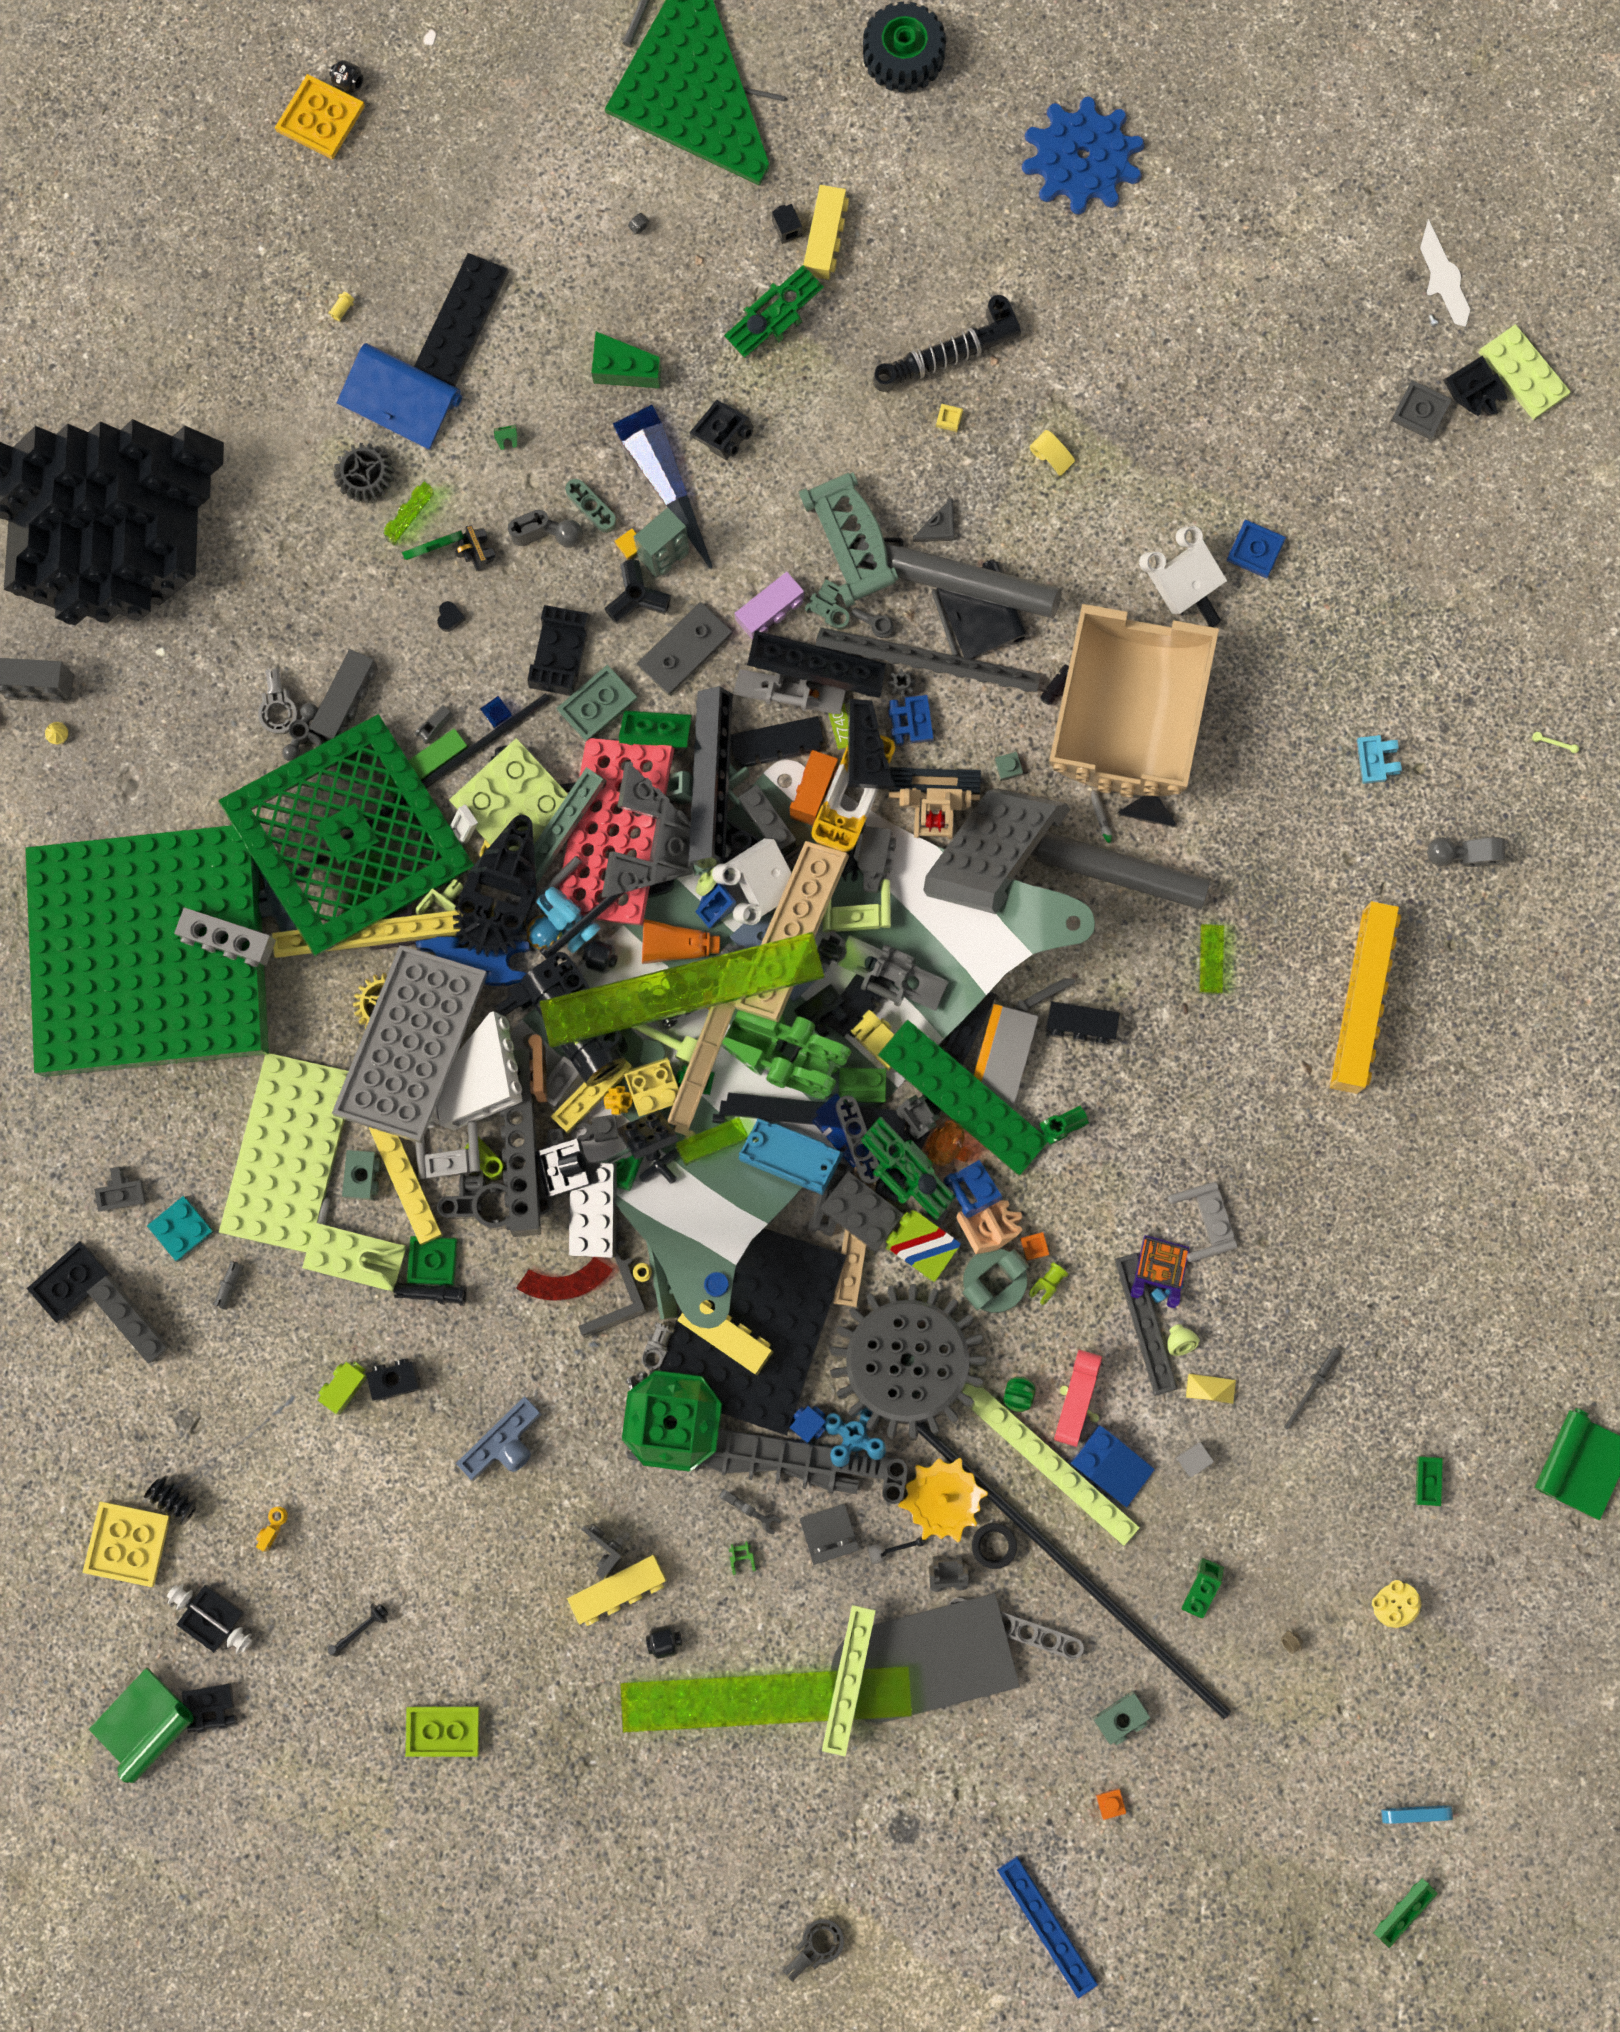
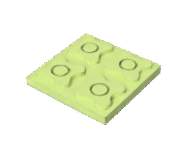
M516 738L453 795L449 801L457 810L466 804L478 822L475 829L490 845L514 817L526 815L532 820L533 841L535 844L568 794ZM522 826V827H519L517 830H519V831H525V830H527L528 828ZM512 846L509 848V850L511 851H517L519 849V847Z

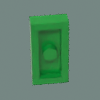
M1417 1456L1415 1505L1441 1506L1443 1458Z

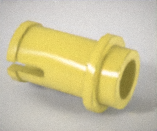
M346 292L338 295L339 299L328 312L332 318L339 322L349 307L354 305L353 301L355 299Z
M639 1263L633 1270V1276L640 1282L648 1281L652 1275L650 1266L645 1263ZM645 1269L647 1273L641 1277L639 1271Z

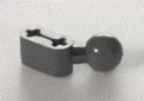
M539 509L517 517L508 524L511 540L517 546L527 545L551 534L555 536L560 545L572 548L577 546L583 537L582 527L576 521L566 519L558 523L549 520L547 513Z
M1444 837L1436 838L1428 845L1427 856L1433 864L1438 866L1449 865L1454 859L1462 860V865L1465 867L1505 863V839L1499 837L1475 839L1462 842V846H1455L1450 839Z

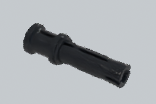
M396 1283L394 1287V1293H396L394 1298L438 1301L441 1305H445V1303H458L460 1306H465L467 1299L466 1285L450 1287L447 1284H442L439 1287Z

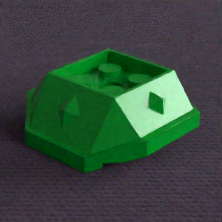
M656 1370L627 1392L622 1441L643 1466L691 1472L717 1451L722 1402L703 1376ZM668 1415H672L677 1419V1426L675 1428H669L666 1425Z

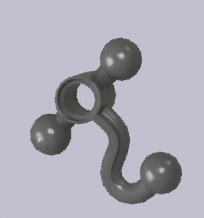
M313 703L304 704L300 710L301 720H295L289 725L288 731L292 741L282 751V755L287 761H292L300 756V744H306L311 741L318 747L325 743L323 738L311 732L308 726L310 720L314 719L318 711L317 706ZM298 728L306 729L303 736H295V731Z

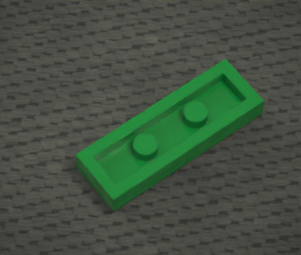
M1422 1878L1411 1887L1410 1892L1405 1898L1395 1905L1394 1910L1388 1917L1378 1924L1377 1929L1373 1933L1390 1948L1438 1893Z

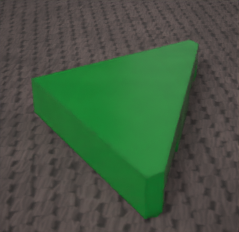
M633 1156L614 1162L617 1163V1188L631 1190L644 1156L636 1160Z

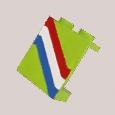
M911 1210L910 1213L906 1212L899 1222L901 1226L897 1232L893 1231L886 1240L888 1245L885 1249L893 1252L918 1270L929 1281L935 1282L961 1243L917 1211Z

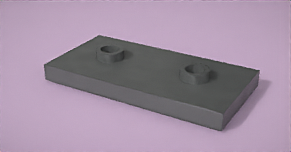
M700 601L637 662V666L669 696L732 635V631Z

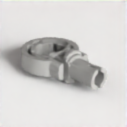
M274 668L272 671L267 669L265 673L268 690L267 694L262 693L263 702L258 710L259 721L269 732L285 734L289 732L288 724L290 721L288 719L282 724L269 722L274 727L272 729L265 723L264 715L266 720L270 721L268 716L270 709L276 705H283L288 709L289 718H292L293 711L292 723L299 718L298 709L295 703L290 700L289 690H282L280 669Z

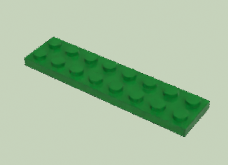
M909 1020L903 1023L877 1054L879 1058L920 1093L925 1095L927 1099L1018 1176L1022 1174L1047 1144L1048 1141L1043 1134Z

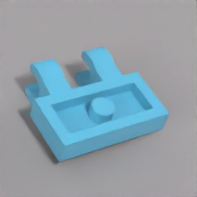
M1381 735L1357 738L1362 784L1385 782L1387 779L1386 775L1400 774V771H1402L1401 762L1384 764L1383 753L1397 752V749H1399L1398 740L1381 742Z

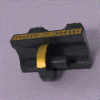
M469 525L465 527L464 538L458 541L460 547L456 549L455 554L458 558L464 557L466 562L472 561L476 572L483 570L485 564L493 562L496 555L492 547L482 549L480 545L486 543L488 539L485 529H473V526Z

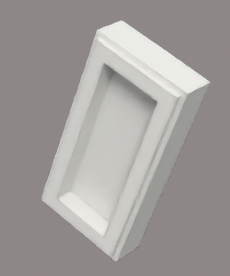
M466 804L458 808L450 825L462 846L469 842L478 824Z

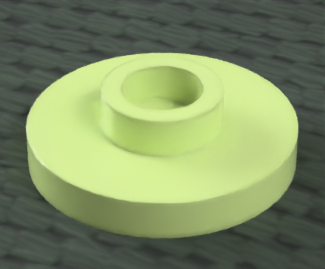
M714 868L702 874L699 878L696 893L700 896L709 893L717 882H715L712 876Z

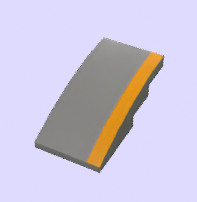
M994 1003L974 1076L1013 1109L1039 1015Z

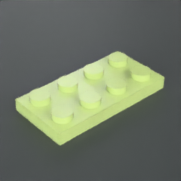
M1516 324L1482 347L1478 352L1481 356L1483 355L1487 364L1495 374H1498L1500 380L1533 420L1571 393Z

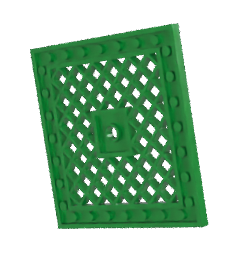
M379 714L218 800L219 805L314 957L319 956L427 895L431 889L436 890L471 870L474 866ZM358 753L356 761L347 759ZM362 753L374 756L372 766L359 763ZM377 758L385 769L375 767ZM338 764L336 772L327 770ZM342 764L354 767L352 776L340 774ZM358 768L370 771L368 781L356 778ZM374 772L386 775L384 785L371 782ZM318 775L316 783L307 781ZM322 775L334 778L332 787L320 784ZM389 776L395 784L396 788L387 786ZM338 779L350 782L348 791L336 788ZM354 783L366 786L364 795L352 793ZM298 786L296 794L287 792ZM302 786L314 789L312 798L300 795ZM370 787L382 790L380 800L368 797ZM318 790L330 793L328 802L316 799ZM386 791L398 794L396 804L383 801ZM334 794L346 797L344 806L332 804ZM401 795L408 807L399 805ZM278 796L276 805L266 803ZM282 797L294 799L292 809L280 806ZM350 798L362 801L360 810L355 803L348 807ZM298 801L310 804L308 813L296 810ZM366 802L378 805L376 815L364 812ZM314 805L326 808L324 817L312 814ZM382 806L394 809L392 819L379 816ZM258 807L255 816L252 810ZM262 808L274 810L272 820L260 817ZM330 809L339 811L328 817ZM397 810L410 813L408 823L395 820ZM278 812L290 814L288 824L276 821ZM413 814L420 826L411 824ZM294 816L306 819L304 828L292 825ZM365 818L374 820L372 829ZM310 820L319 822L315 825L317 832L308 830ZM378 821L390 824L388 834L375 831ZM260 823L270 825L268 835ZM394 825L406 828L404 838L391 835ZM274 827L286 830L284 839L272 837ZM344 829H349L353 832L354 836L346 840L341 837L340 833ZM409 829L422 832L420 842L407 839ZM290 831L302 834L300 843L288 841ZM425 834L431 841L432 845L423 843ZM306 835L318 838L316 848L304 845ZM377 837L386 839L384 849L375 847L379 844ZM322 840L326 844L329 851L320 849ZM390 840L402 843L400 853L387 850ZM273 843L282 845L280 855ZM406 844L418 847L416 857L403 854ZM286 846L298 849L296 859L283 856ZM421 848L434 851L432 861L419 858ZM302 850L314 853L312 863L300 860ZM366 851L364 860L355 858ZM370 851L383 854L380 864L368 861ZM438 853L441 859L435 862ZM318 854L330 857L328 867L316 864ZM386 855L398 858L396 868L384 865ZM334 859L339 866L346 862L344 871L332 868ZM402 859L414 862L412 872L399 869ZM284 862L294 864L292 874ZM350 862L363 865L360 875L348 872ZM417 864L427 866L416 872ZM298 865L310 868L308 878L296 875ZM366 866L379 869L376 879L364 876ZM314 869L327 872L324 882L312 879ZM382 870L395 873L392 883L380 880ZM330 873L343 876L340 886L328 883ZM398 874L407 877L396 883ZM346 877L359 880L356 890L344 887ZM296 881L306 883L304 893ZM362 881L375 885L372 894L360 891ZM310 885L322 887L320 897L308 895ZM378 886L387 888L376 895ZM326 889L338 891L336 901L324 899ZM342 893L355 896L352 905L340 903ZM358 897L368 899L356 906ZM309 901L318 903L316 912L314 911ZM322 904L335 907L332 917L320 914ZM338 908L348 910L336 917ZM321 920L328 921V922L325 923V924H323V923L321 922Z

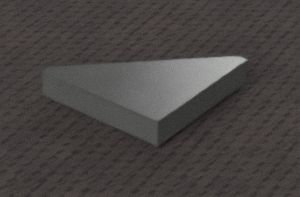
M949 498L946 504L913 536V542L954 541L953 498Z

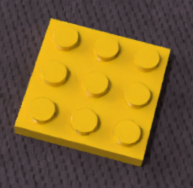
M307 74L276 124L275 130L333 160L363 111L365 104L363 101Z

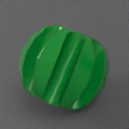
M1016 1376L1011 1378L1006 1385L1004 1403L1009 1409L1016 1412L1029 1410L1035 1397V1384L1025 1377Z

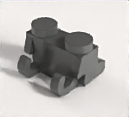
M914 1095L896 1109L898 1116L903 1120L906 1119L911 1126L909 1129L910 1133L916 1139H919L936 1127L935 1122L940 1119V1116L938 1114L934 1115L925 1102L927 1099L925 1095L920 1098Z
M956 1555V1560L938 1561L937 1556H933V1565H929V1582L932 1591L940 1592L947 1587H954L956 1590L968 1588L967 1563H962L961 1555Z

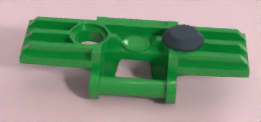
M802 265L780 286L772 283L770 289L749 308L746 306L743 309L746 316L730 329L724 337L744 359L772 334L776 341L780 343L784 339L783 332L793 323L798 327L802 323L797 312L816 296L824 286ZM790 291L797 295L793 302H787L785 299V295ZM774 296L778 297V299L773 304H771L764 312H762L760 315L756 314Z
M879 1117L862 1137L861 1141L880 1161L873 1174L876 1177L879 1176L899 1197L898 1201L901 1204L913 1196L937 1220L956 1196L934 1174L932 1161L912 1140L904 1142L882 1117ZM891 1145L897 1149L892 1156L889 1154V1147ZM896 1167L907 1177L903 1181V1185L906 1187L905 1190L886 1171L887 1168L892 1169Z

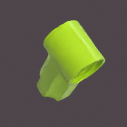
M478 1136L480 1169L490 1180L497 1181L502 1179L503 1171H506L505 1165ZM467 1143L464 1149H469V1143ZM499 1164L498 1172L494 1174L489 1173L490 1165Z

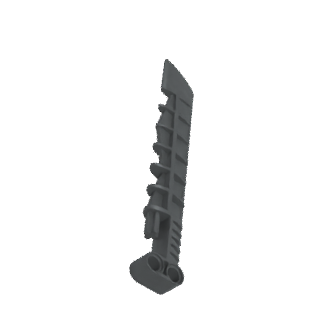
M666 1420V1425L669 1428H675L677 1421ZM720 1428L717 1451L701 1463L704 1466L721 1472L724 1476L726 1473L749 1472V1480L753 1479L754 1472L777 1471L775 1482L777 1485L780 1483L781 1472L803 1480L802 1489H806L807 1482L828 1490L830 1494H833V1491L857 1494L859 1480L836 1476L837 1472L883 1479L882 1496L889 1504H897L903 1499L908 1473L907 1464L898 1458L884 1456L882 1459L874 1460L868 1457V1453H865L864 1456H859V1452H856L855 1455L850 1454V1460L846 1466L837 1467L831 1461L830 1453L833 1449L832 1447ZM632 1452L628 1454V1459L639 1461ZM898 1462L903 1465L904 1472L901 1476L891 1474L890 1467L893 1463ZM700 1465L695 1468V1471H699ZM891 1486L897 1487L900 1491V1496L896 1500H891L886 1495L887 1489Z

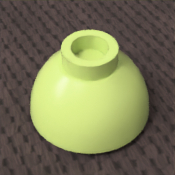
M1181 1324L1175 1325L1169 1330L1171 1334L1167 1345L1171 1355L1181 1356L1193 1351L1200 1342L1199 1337L1192 1330L1183 1328Z

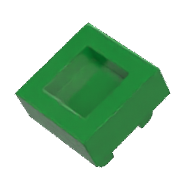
M516 424L494 428L495 441H497L501 450L505 449L504 441L507 438L512 442L513 448L517 447L518 432Z

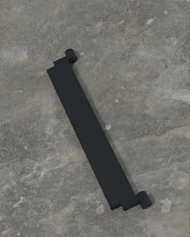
M728 1092L727 1101L721 1100L719 1114H713L712 1123L724 1124L725 1116L842 1128L836 1112V1104L730 1092ZM852 1105L841 1106V1110H846L848 1117L844 1118L845 1122L851 1118H857L856 1113L851 1116L850 1108L853 1107ZM859 1106L867 1131L879 1117H882L904 1142L910 1139V1135L904 1134L906 1120H901L896 1110ZM851 1122L848 1125V1129L861 1130V1126L857 1122Z

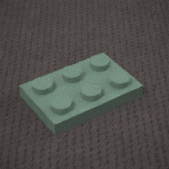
M606 665L556 709L586 742L589 738H594L638 698L617 674Z

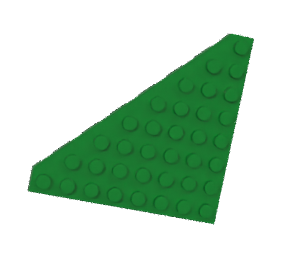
M665 0L607 103L605 113L760 186L769 170V162L714 1Z

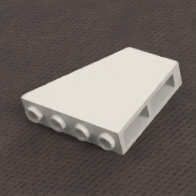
M494 1011L489 1013L456 1054L437 1102L440 1126L454 1131L466 1126L469 1121H478L523 1102L521 1096L522 1087L517 1075L518 1066L513 1054L514 1045L510 1039V1024L505 1016Z

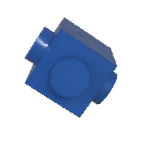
M801 1406L794 1414L793 1418L795 1421L789 1428L806 1443H809L813 1437L818 1439L826 1430L825 1426H823L826 1422L823 1419L825 1414L816 1406L812 1409L809 1406L806 1409Z

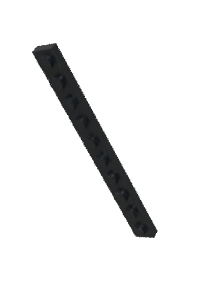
M991 991L954 1029L944 1049L962 1066L997 994ZM926 1099L925 1102L934 1115H939L941 1110L929 1099ZM908 1124L904 1134L910 1135L909 1140H912L922 1151L931 1130L919 1139H916L911 1135L909 1130L911 1126ZM896 1167L892 1169L887 1168L886 1171L904 1188L903 1181L907 1177ZM881 1179L875 1192L897 1202L899 1197Z

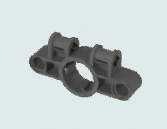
M480 1173L479 1176L460 1174L459 1196H446L440 1199L437 1205L438 1212L447 1219H477L489 1229L506 1228V1219L502 1222L500 1220H492V1223H489L483 1219L480 1212L483 1210V1203L481 1201L489 1192L500 1194L501 1191L508 1193V1185L504 1186L497 1183L486 1185L484 1173ZM521 1183L517 1185L515 1191H524L527 1184ZM539 1194L540 1200L548 1201V1208L545 1211H540V1217H547L553 1212L554 1203L547 1195ZM453 1202L455 1205L454 1211L450 1214H445V1204ZM519 1207L517 1214H525L528 1211V1207Z

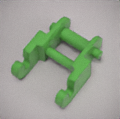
M745 1541V1545L734 1547L731 1544V1548H729V1552H732L733 1555L730 1557L733 1575H736L734 1562L743 1559H750L752 1571H756L753 1553H749L751 1545H748L747 1541ZM746 1550L747 1555L735 1556V1552Z

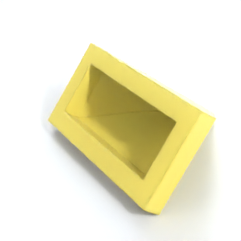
M1188 1374L1186 1398L1233 1404L1236 1380Z

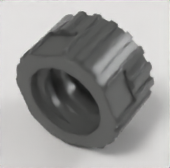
M639 213L632 218L628 227L634 234H639L648 226L649 220L643 213Z

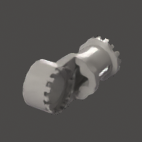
M658 1322L655 1323V1332L651 1341H648L642 1356L643 1365L652 1371L658 1370L661 1367L668 1350L666 1347L671 1334L675 1332V1329L669 1326L665 1328L664 1324ZM650 1353H656L659 1356V1363L656 1366H649L646 1363V1357Z

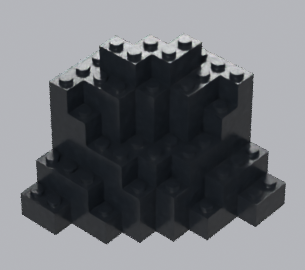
M134 419L129 421L121 430L101 421L89 432L71 424L65 425L57 434L35 426L13 447L0 442V519L8 521L4 590L16 596L33 600L35 603L54 608L55 619L69 625L76 626L86 616L96 619L98 622L108 623L118 614L126 616L131 620L140 621L151 612V604L160 606L196 577L198 508L210 498L211 475L223 465L224 442L185 425L171 436Z

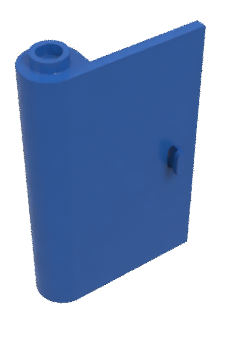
M365 343L358 352L336 403L430 450L448 409L457 408L461 403L462 395H460V389Z

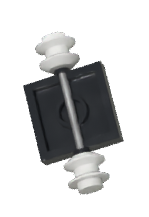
M181 1584L179 1587L175 1585L167 1595L169 1598L168 1604L175 1602L177 1604V1611L185 1607L187 1608L176 1625L213 1653L217 1652L226 1638H228L227 1647L235 1646L236 1654L240 1651L244 1653L252 1643L250 1639L252 1634L250 1633L245 1636L242 1633L243 1627L233 1630L245 1613L208 1585L203 1586L194 1600L192 1599V1590L188 1592L183 1590L184 1584Z

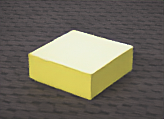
M941 404L936 427L958 432L963 409Z

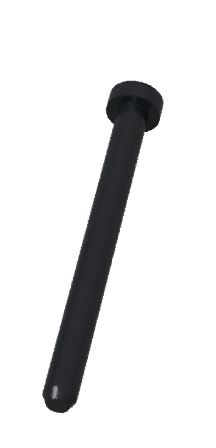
M624 893L603 899L547 949L543 947L540 953L546 959L557 953Z

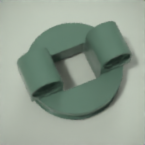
M1015 1248L1011 1252L998 1249L977 1254L970 1260L963 1276L964 1291L962 1294L976 1311L979 1309L991 1313L1007 1311L1022 1299L1027 1287L1026 1270L1030 1266ZM994 1264H997L1012 1281V1284L993 1298L994 1296L978 1278Z

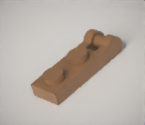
M532 1035L528 1039L533 1053V1060L529 1061L530 1072L533 1074V1080H530L531 1094H535L538 1103L547 1102L546 1048L539 1035Z

